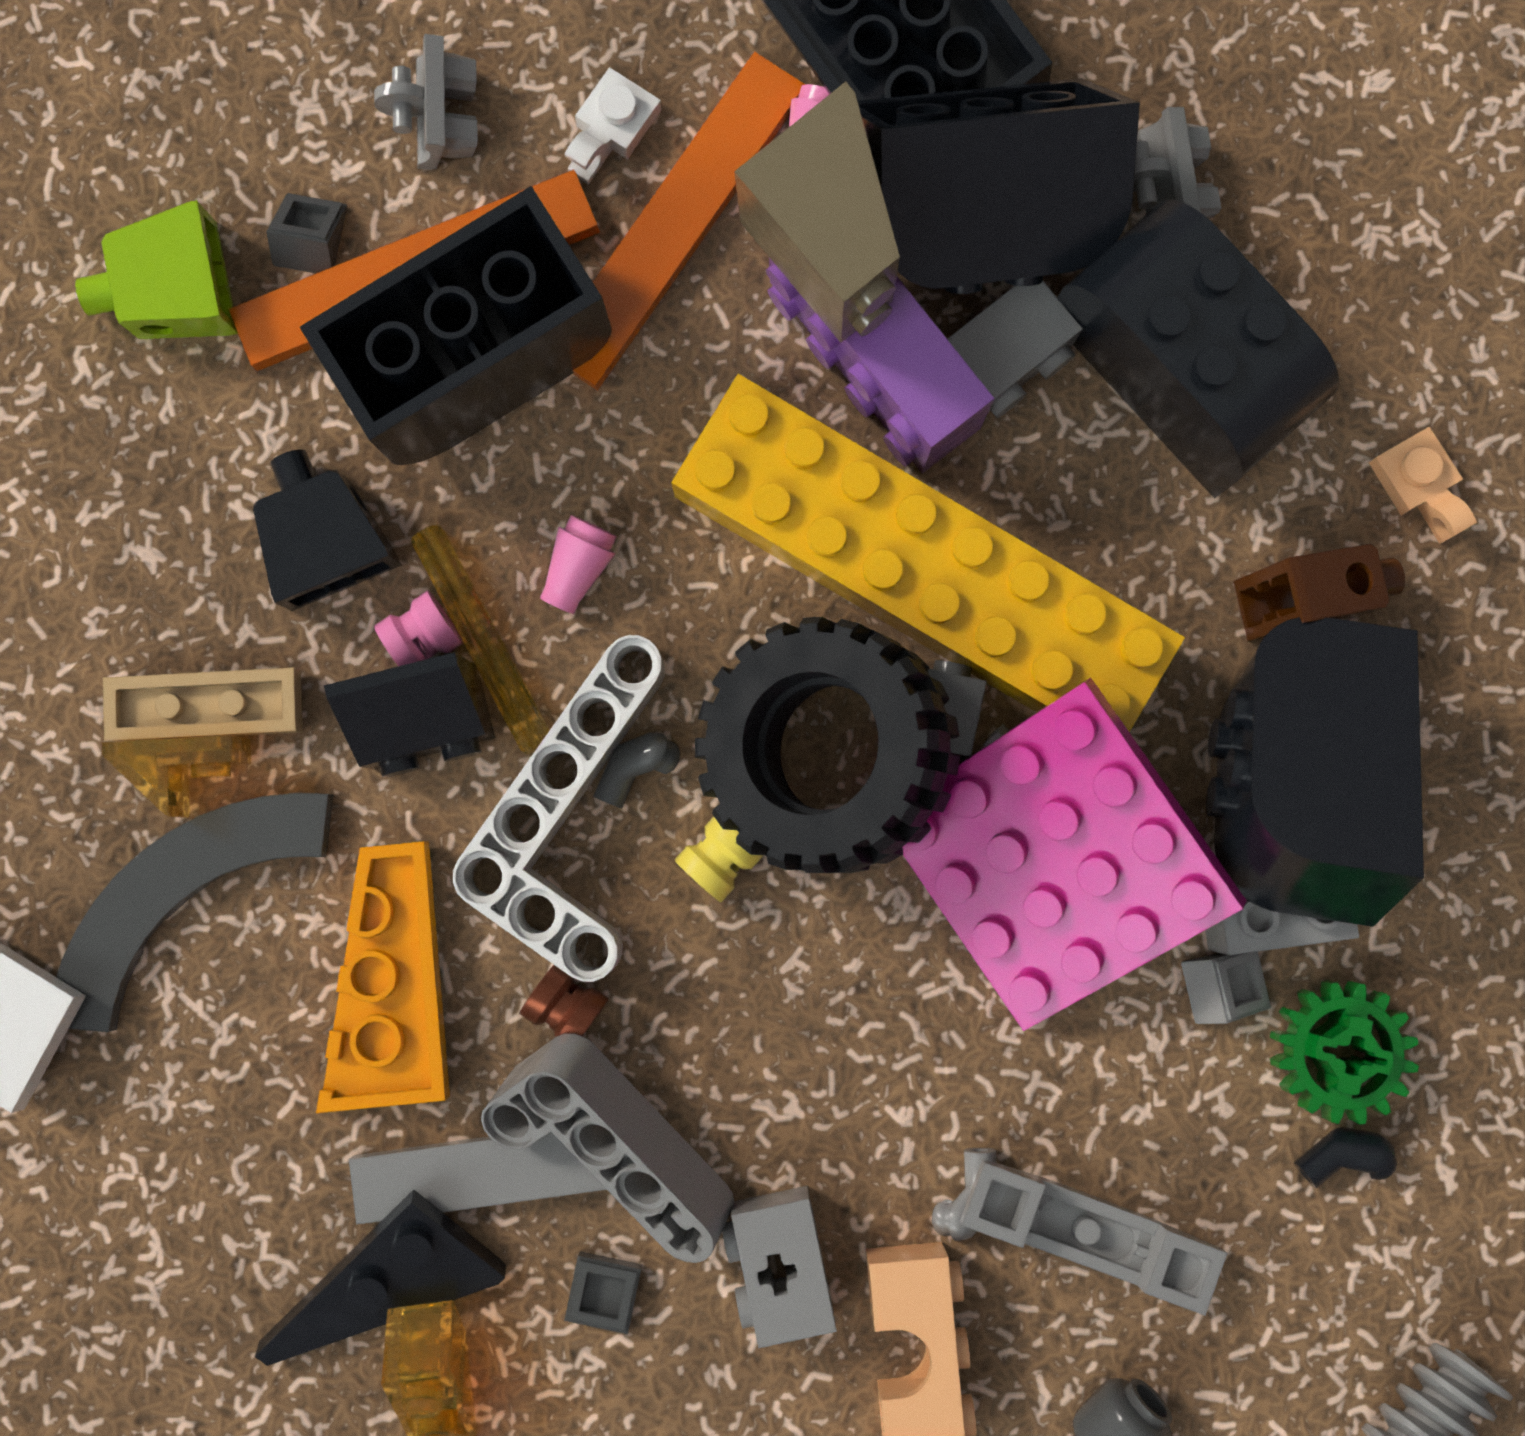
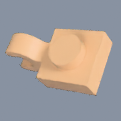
M1430 426L1369 462L1400 515L1402 516L1417 507L1439 544L1477 523L1469 506L1461 498L1453 495L1448 490L1462 481L1463 478Z

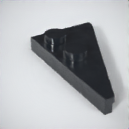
M413 1190L259 1341L255 1357L266 1366L496 1286L505 1279L506 1264L417 1191Z

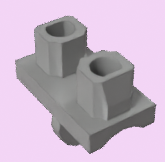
M424 34L423 55L416 59V84L411 83L410 68L395 66L392 68V82L383 83L374 90L375 108L386 115L393 116L394 132L400 134L410 133L412 131V117H417V169H437L441 157H472L478 142L476 116L445 112V98L472 101L477 82L476 60L444 52V36Z
M1167 107L1161 112L1162 117L1156 123L1138 131L1133 192L1137 194L1138 206L1141 209H1145L1147 214L1163 200H1177L1188 204L1208 219H1211L1221 210L1218 187L1212 183H1196L1194 168L1208 159L1211 150L1208 127L1186 123L1184 107Z

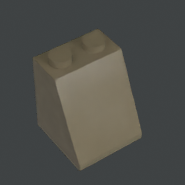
M845 81L734 171L740 223L840 343L855 331L861 337L869 334L891 314L892 308L889 304L893 301L896 290L895 283L900 259L856 94Z

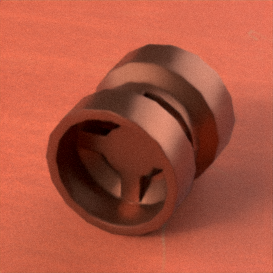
M553 965L529 996L519 1014L534 1025L546 1022L550 1025L549 1028L554 1031L555 1037L564 1033L577 1034L583 1037L610 998L595 987L585 989L581 985L577 986L574 984L575 979Z

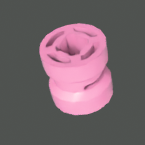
M428 590L412 600L409 611L401 616L389 615L374 625L379 639L398 666L429 659L438 652L448 654L464 643L460 633L441 604Z

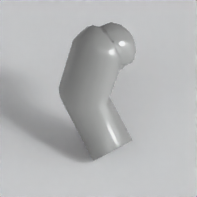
M964 1149L965 1189L954 1202L952 1200H944L937 1203L933 1209L932 1224L939 1235L951 1236L955 1241L972 1238L977 1232L962 1226L959 1221L981 1161L986 1160L997 1163L995 1149Z

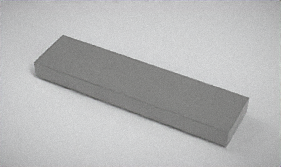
M552 1132L521 1150L502 1147L488 1136L359 1154L349 1159L356 1225L382 1221L413 1190L417 1191L443 1213L607 1190Z

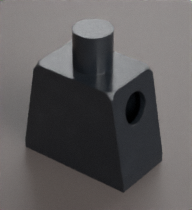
M303 449L283 453L270 462L281 491L256 501L253 505V512L270 591L276 604L294 611L402 566L399 557L350 480L338 470H330L316 476L307 451Z

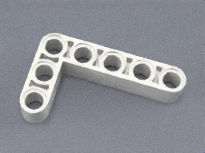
M639 635L621 637L608 647L464 850L453 869L455 890L466 903L566 974L583 982H594L604 978L618 965L623 949L620 935L611 924L531 868L608 761L614 749L620 744L664 679L665 663L658 648L649 639ZM633 651H642L648 654L652 659V670L645 680L638 683H627L621 680L619 664L626 654ZM597 702L610 704L615 713V722L612 728L601 736H590L582 724L585 710ZM570 754L577 764V776L570 786L556 789L548 782L546 777L547 765L556 755ZM524 805L532 807L540 819V828L537 834L526 842L516 839L510 830L512 813ZM484 858L494 860L502 872V882L493 894L481 892L473 881V870L476 864ZM534 895L546 897L555 909L553 924L546 931H538L526 922L524 907L527 901ZM583 933H595L606 941L608 957L604 965L589 967L578 959L576 943Z

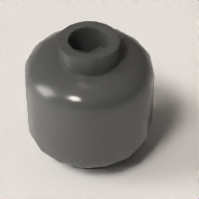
M1122 1378L1108 1379L1082 1404L1073 1418L1075 1436H1173L1169 1425L1172 1422V1415L1168 1406L1151 1386L1137 1378L1131 1381Z

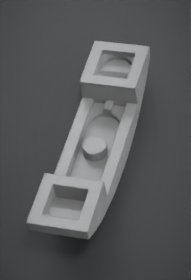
M986 1160L981 1161L959 1221L964 1227L1023 1248L1024 1244L1135 1284L1145 1294L1206 1316L1228 1254L1217 1246L1140 1213L1067 1185Z

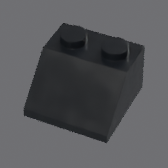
M455 652L324 685L326 698L358 766L369 769L380 768L382 777H391L420 769L418 758L442 752L444 761H453L480 754L482 751L479 742L495 738L478 666Z

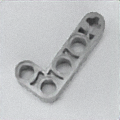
M564 1033L542 1046L513 1068L482 1111L481 1122L484 1131L490 1139L507 1149H524L552 1132L664 1250L674 1258L684 1262L698 1263L706 1260L712 1254L735 1202L732 1191L721 1177L608 1058L585 1037Z

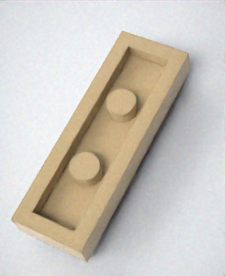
M291 667L104 677V741L117 743L303 733L301 670Z

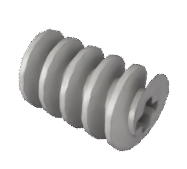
M1432 1343L1429 1350L1440 1368L1436 1371L1423 1364L1415 1363L1412 1369L1423 1388L1419 1391L1403 1383H1398L1395 1389L1406 1407L1404 1411L1386 1403H1381L1378 1409L1389 1427L1387 1431L1368 1423H1364L1361 1429L1365 1436H1453L1454 1433L1460 1436H1479L1469 1415L1473 1413L1490 1421H1494L1497 1418L1486 1395L1492 1393L1508 1401H1511L1514 1397L1457 1348L1452 1350L1440 1344Z

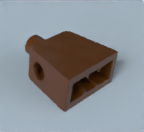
M1365 544L1290 557L1233 582L1247 641L1249 642L1263 639L1277 625L1300 617L1302 623L1321 620L1325 617L1350 620L1387 608L1390 600L1389 596L1402 593L1405 587V573L1401 563L1396 558L1380 559L1377 548L1373 544Z

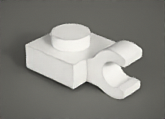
M609 67L575 115L576 125L582 132L572 140L565 152V157L572 161L568 167V172L574 169L577 177L589 185L612 150L628 160L660 113L661 100Z

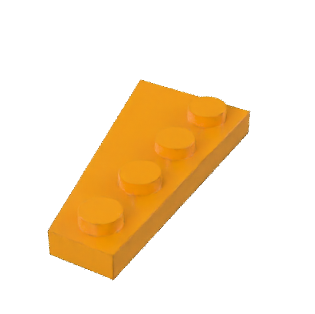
M429 841L361 847L346 928L349 935L344 965L340 966L336 992H339L334 1025L333 1029L329 1031L325 1058H328L324 1086L319 1091L316 1113L445 1101L450 1097Z

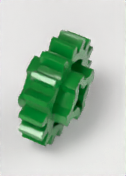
M1330 980L1321 981V997H1318L1309 990H1299L1297 995L1302 1008L1299 1011L1282 1007L1279 1011L1281 1016L1289 1023L1287 1030L1270 1032L1271 1039L1284 1045V1053L1276 1054L1269 1058L1272 1066L1289 1071V1074L1279 1083L1281 1089L1292 1095L1301 1093L1297 1106L1311 1114L1321 1109L1322 1118L1335 1124H1339L1344 1112L1349 1120L1359 1125L1366 1124V1107H1371L1374 1111L1385 1116L1391 1113L1389 1103L1385 1097L1390 1092L1407 1097L1410 1091L1399 1081L1401 1073L1418 1072L1419 1065L1404 1059V1050L1419 1045L1417 1037L1399 1032V1028L1409 1019L1406 1012L1395 1009L1385 1011L1389 1005V995L1375 990L1367 995L1365 984L1349 980L1343 991L1337 982ZM1329 1013L1327 1022L1310 1031L1321 1017ZM1373 1025L1378 1031L1382 1047H1380L1371 1033ZM1338 1045H1351L1353 1049L1365 1053V1056L1351 1055L1350 1058L1340 1057L1339 1059L1336 1058L1335 1054L1324 1051L1323 1047L1337 1048ZM1305 1056H1309L1318 1069L1316 1081L1320 1083V1086L1311 1077L1306 1066ZM1373 1076V1078L1366 1085L1361 1087V1084L1363 1082H1365Z

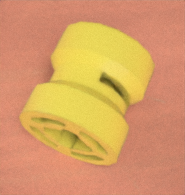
M713 817L705 825V840H700L697 845L686 846L676 857L675 861L719 902H723L735 888L734 879L737 877L739 869H752L764 855L749 854L736 844V836L739 832L737 830L722 829L715 817Z

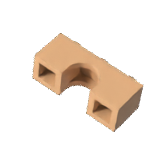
M942 1242L866 1248L870 1306L875 1332L907 1331L919 1337L926 1346L924 1357L913 1372L900 1378L877 1380L882 1436H976V1417L972 1394H961L959 1369H970V1352L966 1328L955 1327L953 1302H964L963 1278L959 1260L949 1261Z

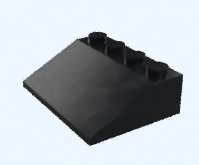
M761 0L829 94L845 81L854 90L857 101L1040 83L1049 82L1052 61L1007 0Z

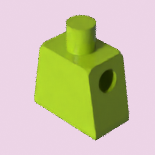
M197 200L186 202L107 233L101 242L107 272L80 277L75 282L79 303L88 316L114 311L118 323L138 339L230 336L238 334L228 310L233 307L217 222Z

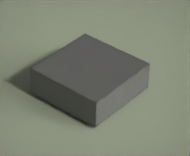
M580 1251L564 1321L628 1334L643 1264Z

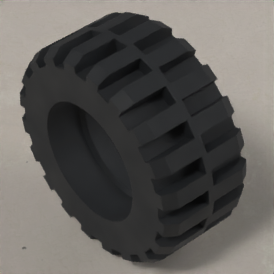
M807 617L802 619L798 628L783 622L766 630L767 643L762 644L751 639L735 651L736 657L741 661L733 670L722 666L712 681V684L720 690L714 703L703 700L698 717L700 720L708 721L706 737L695 738V758L706 760L708 770L707 773L699 775V783L703 796L718 798L720 804L713 809L712 814L722 829L737 830L739 834L736 836V844L749 854L765 855L770 865L785 870H802L805 873H854L869 870L870 865L875 863L887 864L902 856V847L908 842L919 843L932 829L930 824L926 822L932 812H944L951 794L943 791L948 774L957 776L960 756L951 754L950 739L960 737L957 719L946 713L944 704L950 698L942 683L931 678L928 674L929 666L917 654L902 647L901 643L860 623L840 619L835 623L824 617ZM827 687H845L860 694L867 701L873 712L878 729L877 758L866 784L850 801L835 809H815L804 805L794 795L785 779L780 755L782 736L791 715L805 699Z

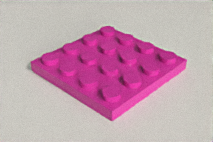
M1091 677L961 762L958 767L957 776L947 775L943 791L951 794V797L944 812L933 811L926 821L932 828L919 843L908 842L902 847L903 856L1023 1032L1243 910L1247 902Z

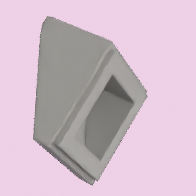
M1258 952L1236 955L1217 953L1181 962L1196 1024H1228L1271 1008Z

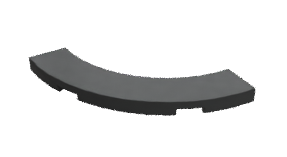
M289 793L261 796L228 804L193 818L169 831L142 850L115 875L95 899L77 927L61 960L56 977L86 995L68 1029L100 1032L117 1030L121 1005L129 980L144 952L142 949L165 919H168L187 900L210 885L209 883L241 868L275 859L327 857L334 794Z

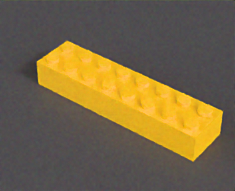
M737 374L671 482L675 498L945 659L970 666L972 668V675L987 681L986 683L1036 713L1091 677L1130 732L1185 639L1179 633L740 374Z

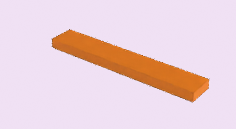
M754 51L593 281V284L603 298L612 332L604 347L592 359L574 369L573 375L598 391L737 192L734 171L774 139L790 116L791 99L798 98L801 86L805 85L803 82Z
M574 169L532 186L569 245L600 233ZM523 190L229 308L228 310L250 365L256 371H259L313 349L301 331V325Z

